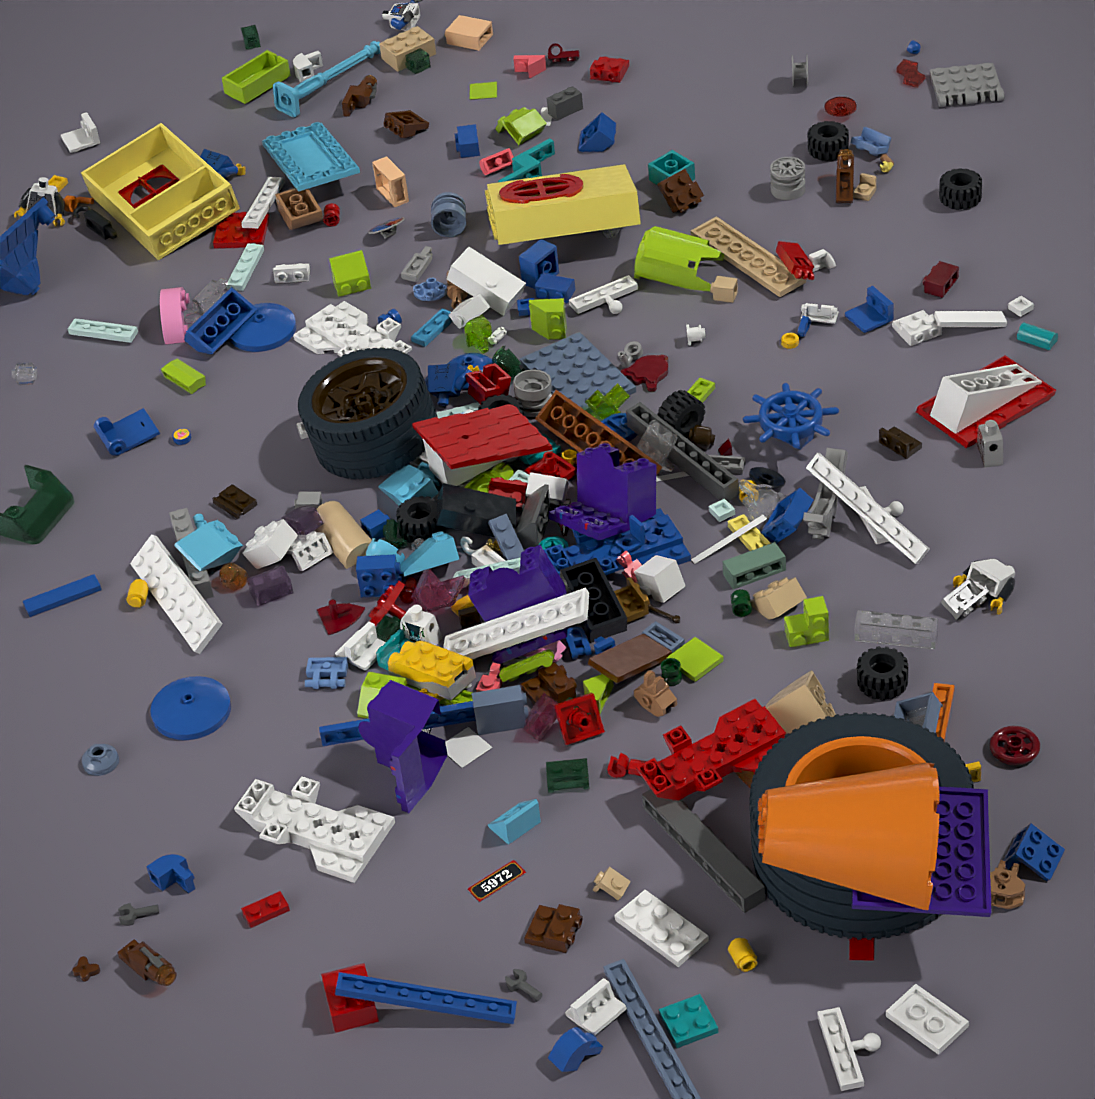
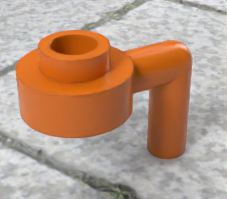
M70 195L64 198V210L67 212H73L77 208L78 203L94 204V198Z

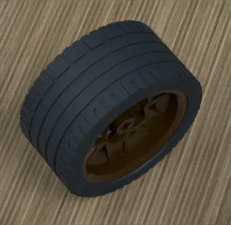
M392 348L361 349L330 361L310 377L298 398V412L319 463L331 474L346 479L360 480L376 478L380 475L384 476L387 473H393L395 470L403 468V466H407L411 461L413 462L416 457H419L425 451L423 438L415 431L412 423L438 417L419 365L410 355L396 349L393 350Z

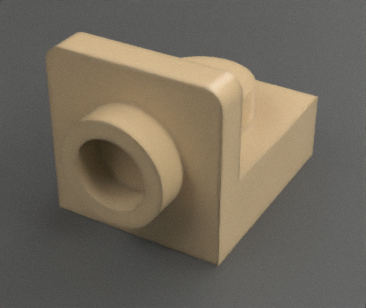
M861 173L860 183L853 192V198L870 201L876 191V176Z

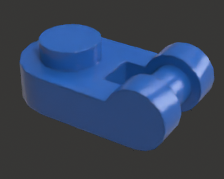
M580 627L567 629L565 640L571 658L576 659L584 654L585 656L591 655V648L584 630Z

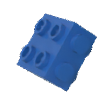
M396 554L357 556L356 573L361 598L381 597L390 585L395 586L398 581L403 583V577L399 576L401 574V564L397 562Z

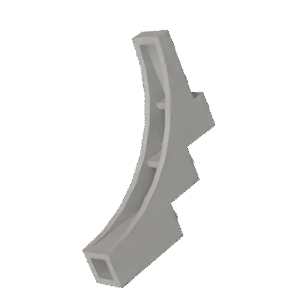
M827 448L825 458L845 475L848 452L841 449ZM821 481L814 503L807 513L804 512L803 521L809 526L808 534L813 535L812 538L817 540H824V537L829 538L832 517H836L838 496Z

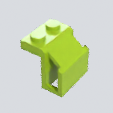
M522 107L519 110H513L507 117H501L497 121L498 124L495 130L498 133L507 130L515 142L520 145L541 133L547 123L536 109L529 110L526 107Z

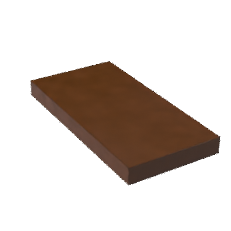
M643 633L589 658L588 665L615 683H619L661 663L672 654V651Z

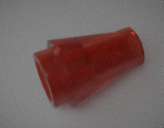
M413 577L406 579L405 586L399 594L401 601L406 604H411L418 598L417 581Z

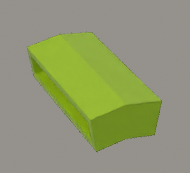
M179 359L167 363L161 369L164 377L191 394L206 385L203 374Z

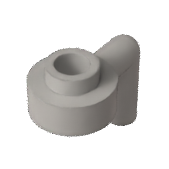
M636 341L629 342L625 346L624 351L618 352V357L624 368H628L632 360L642 356L643 349L641 344Z

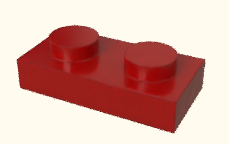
M281 891L247 905L241 908L248 925L252 928L290 911V908Z

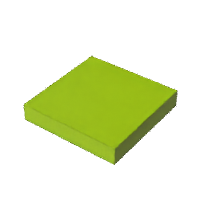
M696 637L667 657L677 659L681 664L680 672L694 682L724 661L723 655Z

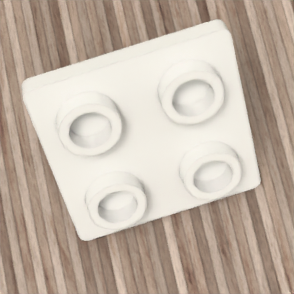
M368 622L335 654L336 657H347L348 663L366 671L377 660L376 652L379 647L383 646L386 642L377 638L375 624Z
M603 978L571 1004V1008L565 1014L569 1019L595 1036L627 1008L624 1003L614 997L610 982Z

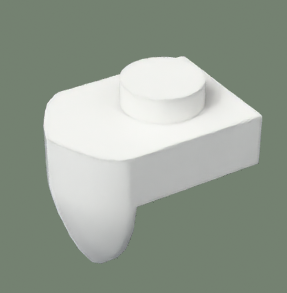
M824 249L812 253L808 257L814 265L813 272L824 267L831 269L836 266L831 254Z

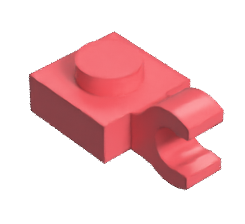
M625 551L616 559L625 569L621 573L626 578L631 577L634 582L638 583L634 571L642 566V564L637 559L633 562L631 555Z
M492 663L489 676L482 675L476 692L501 688L502 680L499 676L501 664Z

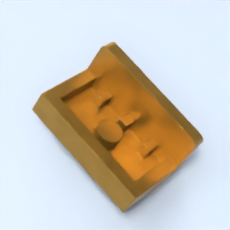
M631 577L626 578V587L614 591L627 616V622L649 614L648 605H650L648 596L646 594L643 595L639 584L634 582Z

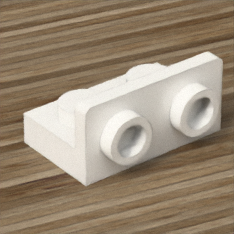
M302 263L276 265V268H273L275 283L309 281L310 265Z

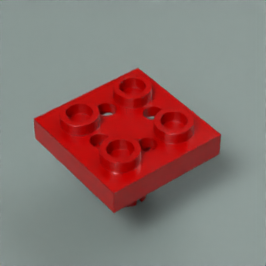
M548 451L543 454L542 459L525 469V473L530 475L531 472L569 480L577 474V468L552 451Z
M398 581L395 586L390 585L386 592L377 601V606L368 615L371 618L369 622L376 626L387 613L401 622L406 612L394 603L405 584Z
M594 693L554 705L566 745L605 732Z

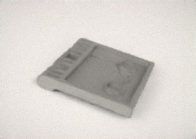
M993 63L930 69V78L939 107H946V101L948 106H952L953 100H957L958 105H962L963 99L965 104L978 103V98L983 103L985 102V97L988 96L991 102L995 101V96L997 101L1004 100V91L1001 88Z

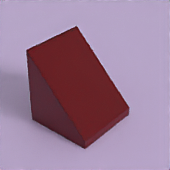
M729 438L718 449L720 456L732 455V444Z

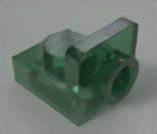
M385 615L376 628L377 638L387 642L400 629L401 620L395 616L390 618Z

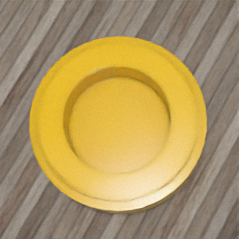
M786 333L781 337V345L787 349L796 348L799 345V336L795 333Z

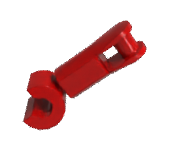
M620 753L618 759L611 756L607 772L615 778L625 776L627 770L628 774L641 776L636 767L647 761L629 760L627 755Z

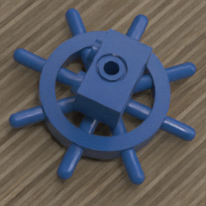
M784 383L782 385V392L773 394L767 399L757 394L753 395V401L761 404L759 415L743 417L744 423L760 422L761 428L765 431L759 438L760 442L764 443L769 438L774 437L801 450L814 438L815 432L823 436L830 435V431L821 426L823 416L836 415L839 413V409L837 407L822 408L816 399L822 394L820 388L808 394L801 391H790L789 384ZM806 417H813L811 421L806 419Z

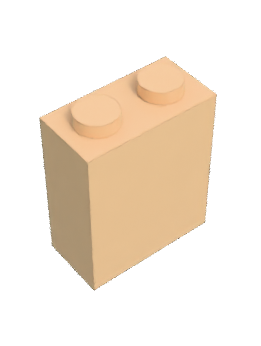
M459 15L445 30L447 44L478 51L493 35L492 21Z

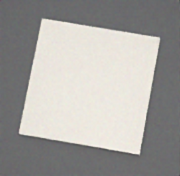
M469 727L446 741L447 755L462 768L492 748Z

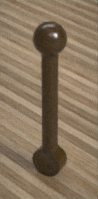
M651 604L648 605V611L652 610L673 620V623L677 624L680 622V616L670 615L652 607Z

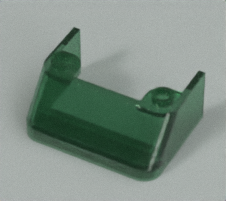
M25 465L24 469L30 489L38 491L24 507L10 506L4 513H0V536L29 544H39L47 537L75 501L73 494L51 471Z

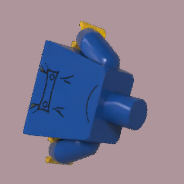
M204 149L200 156L224 179L232 174L242 176L246 173L245 166L242 167L239 163L234 166L226 155Z
M458 363L428 365V375L424 380L428 391L438 398V405L448 406L449 397H458L467 382L466 373L479 371V367L473 368V365H469L466 370Z

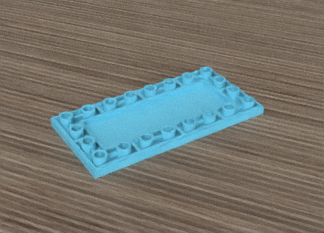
M320 122L312 123L308 127H298L295 131H284L278 136H268L262 141L264 148L298 192L360 173L358 165Z

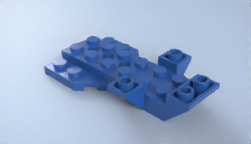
M661 508L656 509V515L642 522L645 528V544L629 552L632 561L634 562L637 559L643 565L655 555L674 559L678 565L691 561V555L683 544V537L668 514L665 515ZM572 529L576 545L563 548L559 544L544 549L559 576L561 569L593 558H597L605 575L624 569L616 560L624 551L615 544V541L628 535L630 530L602 540H596ZM630 540L623 543L624 546H632L634 544Z

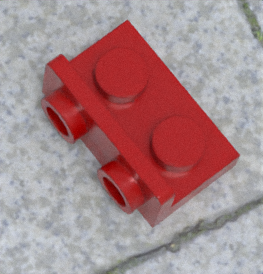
M501 477L491 478L487 486V493L516 499V510L522 511L528 483L521 480H505Z

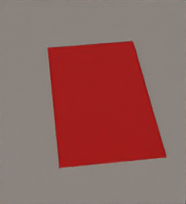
M857 938L850 939L849 960L874 961V938H871V940H867V938H862V940H857Z

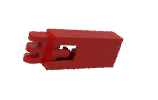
M778 241L776 253L789 272L796 279L802 278L807 280L808 278L809 280H814V265L798 243Z

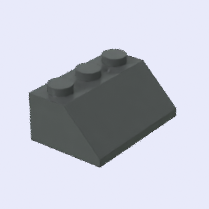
M544 484L529 495L526 504L522 505V515L518 517L517 529L514 530L524 550L529 547L538 546L543 539L549 521L548 512L551 511L548 484Z

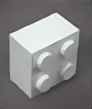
M284 519L277 522L273 521L265 527L260 526L255 531L256 535L247 542L246 549L242 554L256 569H260L281 561L298 535Z

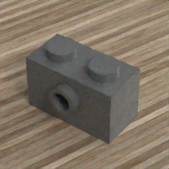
M572 86L548 97V114L558 121L582 110V93Z

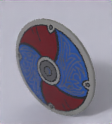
M405 217L381 223L370 229L368 234L380 232L386 239L396 234V225L403 222Z

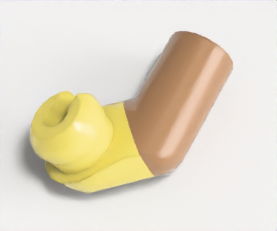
M883 154L880 157V160L884 163L883 165L880 163L881 171L889 172L894 166V162L887 154Z

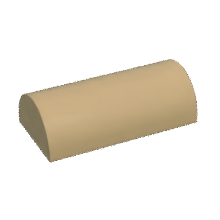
M329 501L320 505L311 517V527L313 530L325 534L334 555L346 569L357 564V556H366V550L372 539L339 502Z

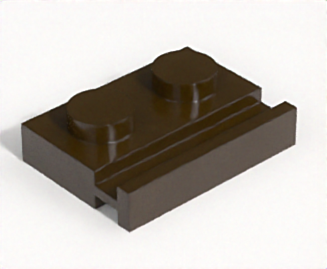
M233 484L220 492L218 497L212 498L213 504L236 519H239L241 514H246L258 505L255 498Z

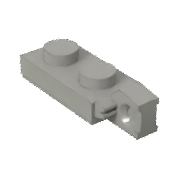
M425 246L421 253L414 254L401 273L402 279L414 282L419 280L433 259L432 247Z

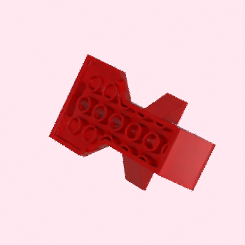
M753 699L720 716L714 733L693 744L690 736L681 725L663 734V738L672 755L658 762L653 758L637 766L636 769L656 797L679 801L696 791L705 792L722 783V778L732 772L742 773V771L754 772L755 775V770L758 768L759 762H762V757L767 755V751L772 749V746L775 743L777 744L780 738H785L786 732L765 706L762 707L756 699Z

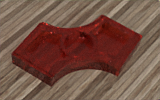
M903 59L897 66V73L904 76L903 84L918 88L925 80V75L917 70V62Z

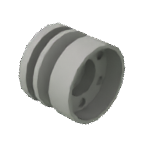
M781 157L771 163L772 195L781 200H794L803 196L805 193L804 162L795 157Z
M526 370L515 376L513 381L514 397L522 402L524 416L536 417L552 396L550 375L541 370Z

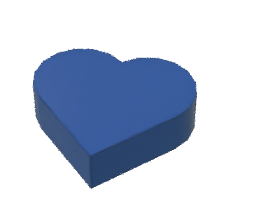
M802 315L797 332L798 336H806L811 325L809 317Z

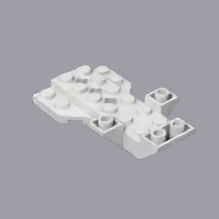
M345 301L336 307L332 304L328 305L305 321L306 327L293 335L296 342L316 354H324V351L334 350V353H338L342 357V355L353 351L357 352V350L380 347L396 349L406 354L412 350L411 346L401 340L394 342L401 324L391 318H387L376 326V331L367 326L368 316L366 313Z
M301 776L291 790L292 796L275 791L272 784L255 779L235 806V812L256 831L261 832L259 835L261 839L276 844L294 843L310 849L318 871L353 883L356 882L395 824L393 816L359 805L335 811L315 804L320 782Z

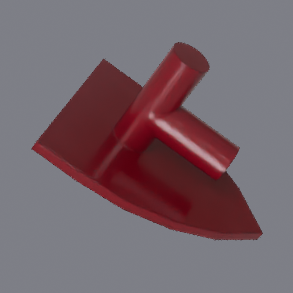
M332 599L328 602V606L317 609V612L328 635H331L354 624L361 617L365 607L350 603L337 604L336 600Z

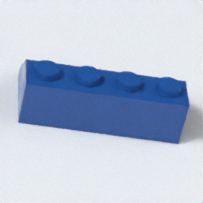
M231 287L186 331L184 341L196 351L212 355L258 309Z

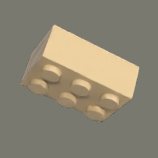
M418 26L379 43L381 59L398 72L436 55L434 38Z

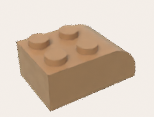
M294 188L275 194L278 211L290 230L323 220L322 210L309 189L298 192Z

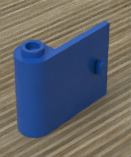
M144 408L113 424L107 417H101L94 423L95 431L113 456L120 455L160 434Z

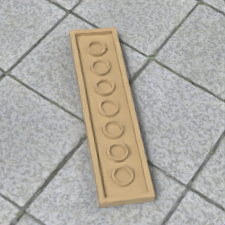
M717 216L691 230V236L709 240L710 247L724 253L723 259L779 297L806 283V280L802 278L796 279L782 260Z

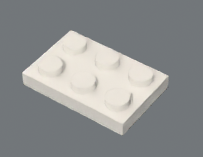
M917 984L911 987L886 1010V1017L938 1055L969 1027L968 1020Z

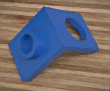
M633 515L629 516L630 533L615 541V544L620 549L628 553L645 544L644 525ZM628 540L634 542L632 546L623 545Z

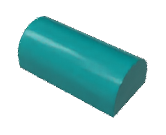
M1023 322L1019 327L1017 340L1050 350L1058 341V334Z

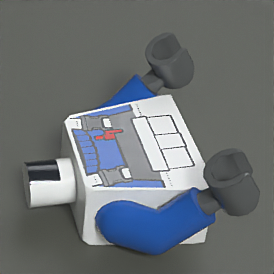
M423 0L396 3L391 11L384 10L382 17L389 20L391 28L408 31L415 27L420 18L419 2Z

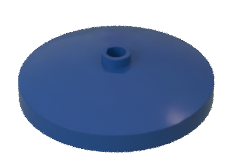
M255 304L254 306L258 310L229 340L235 347L250 352H263L278 348L293 337L296 331L295 316L291 310L279 304Z
M192 676L178 679L162 688L154 697L150 712L155 728L164 736L176 740H194L215 732L226 722L231 712V701L227 689L220 682L208 677Z

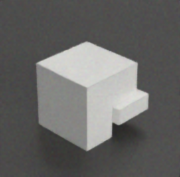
M655 555L634 571L641 592L648 596L652 594L655 601L664 603L685 587L678 564L674 559Z

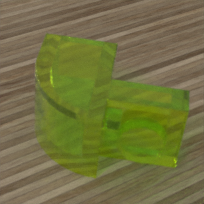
M480 315L468 321L464 330L468 348L474 345L476 349H479L484 354L489 352L488 337L492 334L491 323L483 315Z
M617 383L605 396L597 389L585 403L600 418L605 419L613 414L621 413L618 408L630 395Z

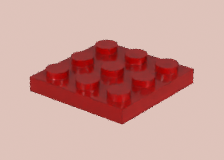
M247 212L232 213L218 222L213 241L214 248H246L247 244L252 243L263 245L270 218L269 212H267L259 228H242V221Z

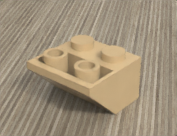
M785 577L780 581L776 580L770 583L768 589L756 592L750 603L751 607L770 620L779 617L807 597L796 577L792 579Z

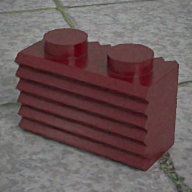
M939 261L936 266L932 267L931 273L923 279L924 292L943 298L959 278V267Z

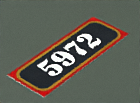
M512 860L467 890L480 902L525 874L526 871L515 860Z

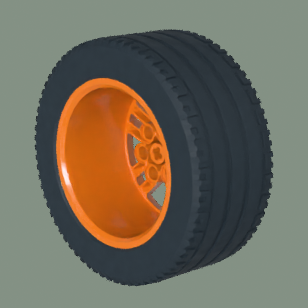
M858 712L853 714L844 713V715L840 716L836 714L834 717L827 716L825 719L819 718L815 722H808V725H801L799 729L795 728L792 730V733H787L785 738H780L778 743H775L772 749L767 751V755L762 757V762H759L755 775H753L750 789L749 811L752 859L757 879H761L765 885V894H768V898L773 900L776 907L779 906L780 911L786 912L789 918L793 917L795 922H801L803 926H809L811 930H819V933L822 934L825 932L829 936L837 935L838 938H857V940H862V938H867V940H871V938L881 939V937L890 938L891 935L899 936L903 932L905 934L909 933L912 929L915 931L919 926L924 927L927 925V922H933L935 917L939 918L942 914L852 909L851 888L762 863V853H758L760 840L758 839V801L767 789L926 762L933 763L934 768L937 769L940 787L974 789L971 774H969V769L966 767L965 762L961 760V756L956 754V750L950 748V744L944 742L942 737H937L936 733L929 732L928 728H922L921 725H915L910 720L904 721L903 718L898 719L892 715L889 717L886 714H867V712H863V714H858Z

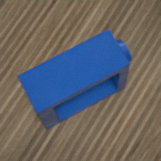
M798 488L777 503L761 534L771 543L775 542L777 544L798 529L803 520L804 512L807 513L814 499L804 490Z

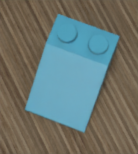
M409 464L394 472L378 486L398 506L412 497L429 496L432 499L439 493L427 475Z
M215 520L204 524L176 542L174 546L199 571L232 562L243 545L235 535L226 529L222 522Z
M443 531L432 534L431 538L424 541L402 562L401 574L407 576L459 560L454 538L447 533H443Z

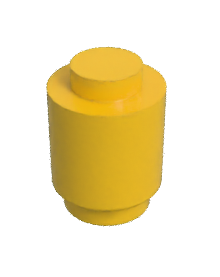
M136 579L130 584L126 600L132 607H142L145 605L149 590L146 581Z
M736 938L731 941L728 952L737 968L743 972L754 969L757 965V956L746 938Z

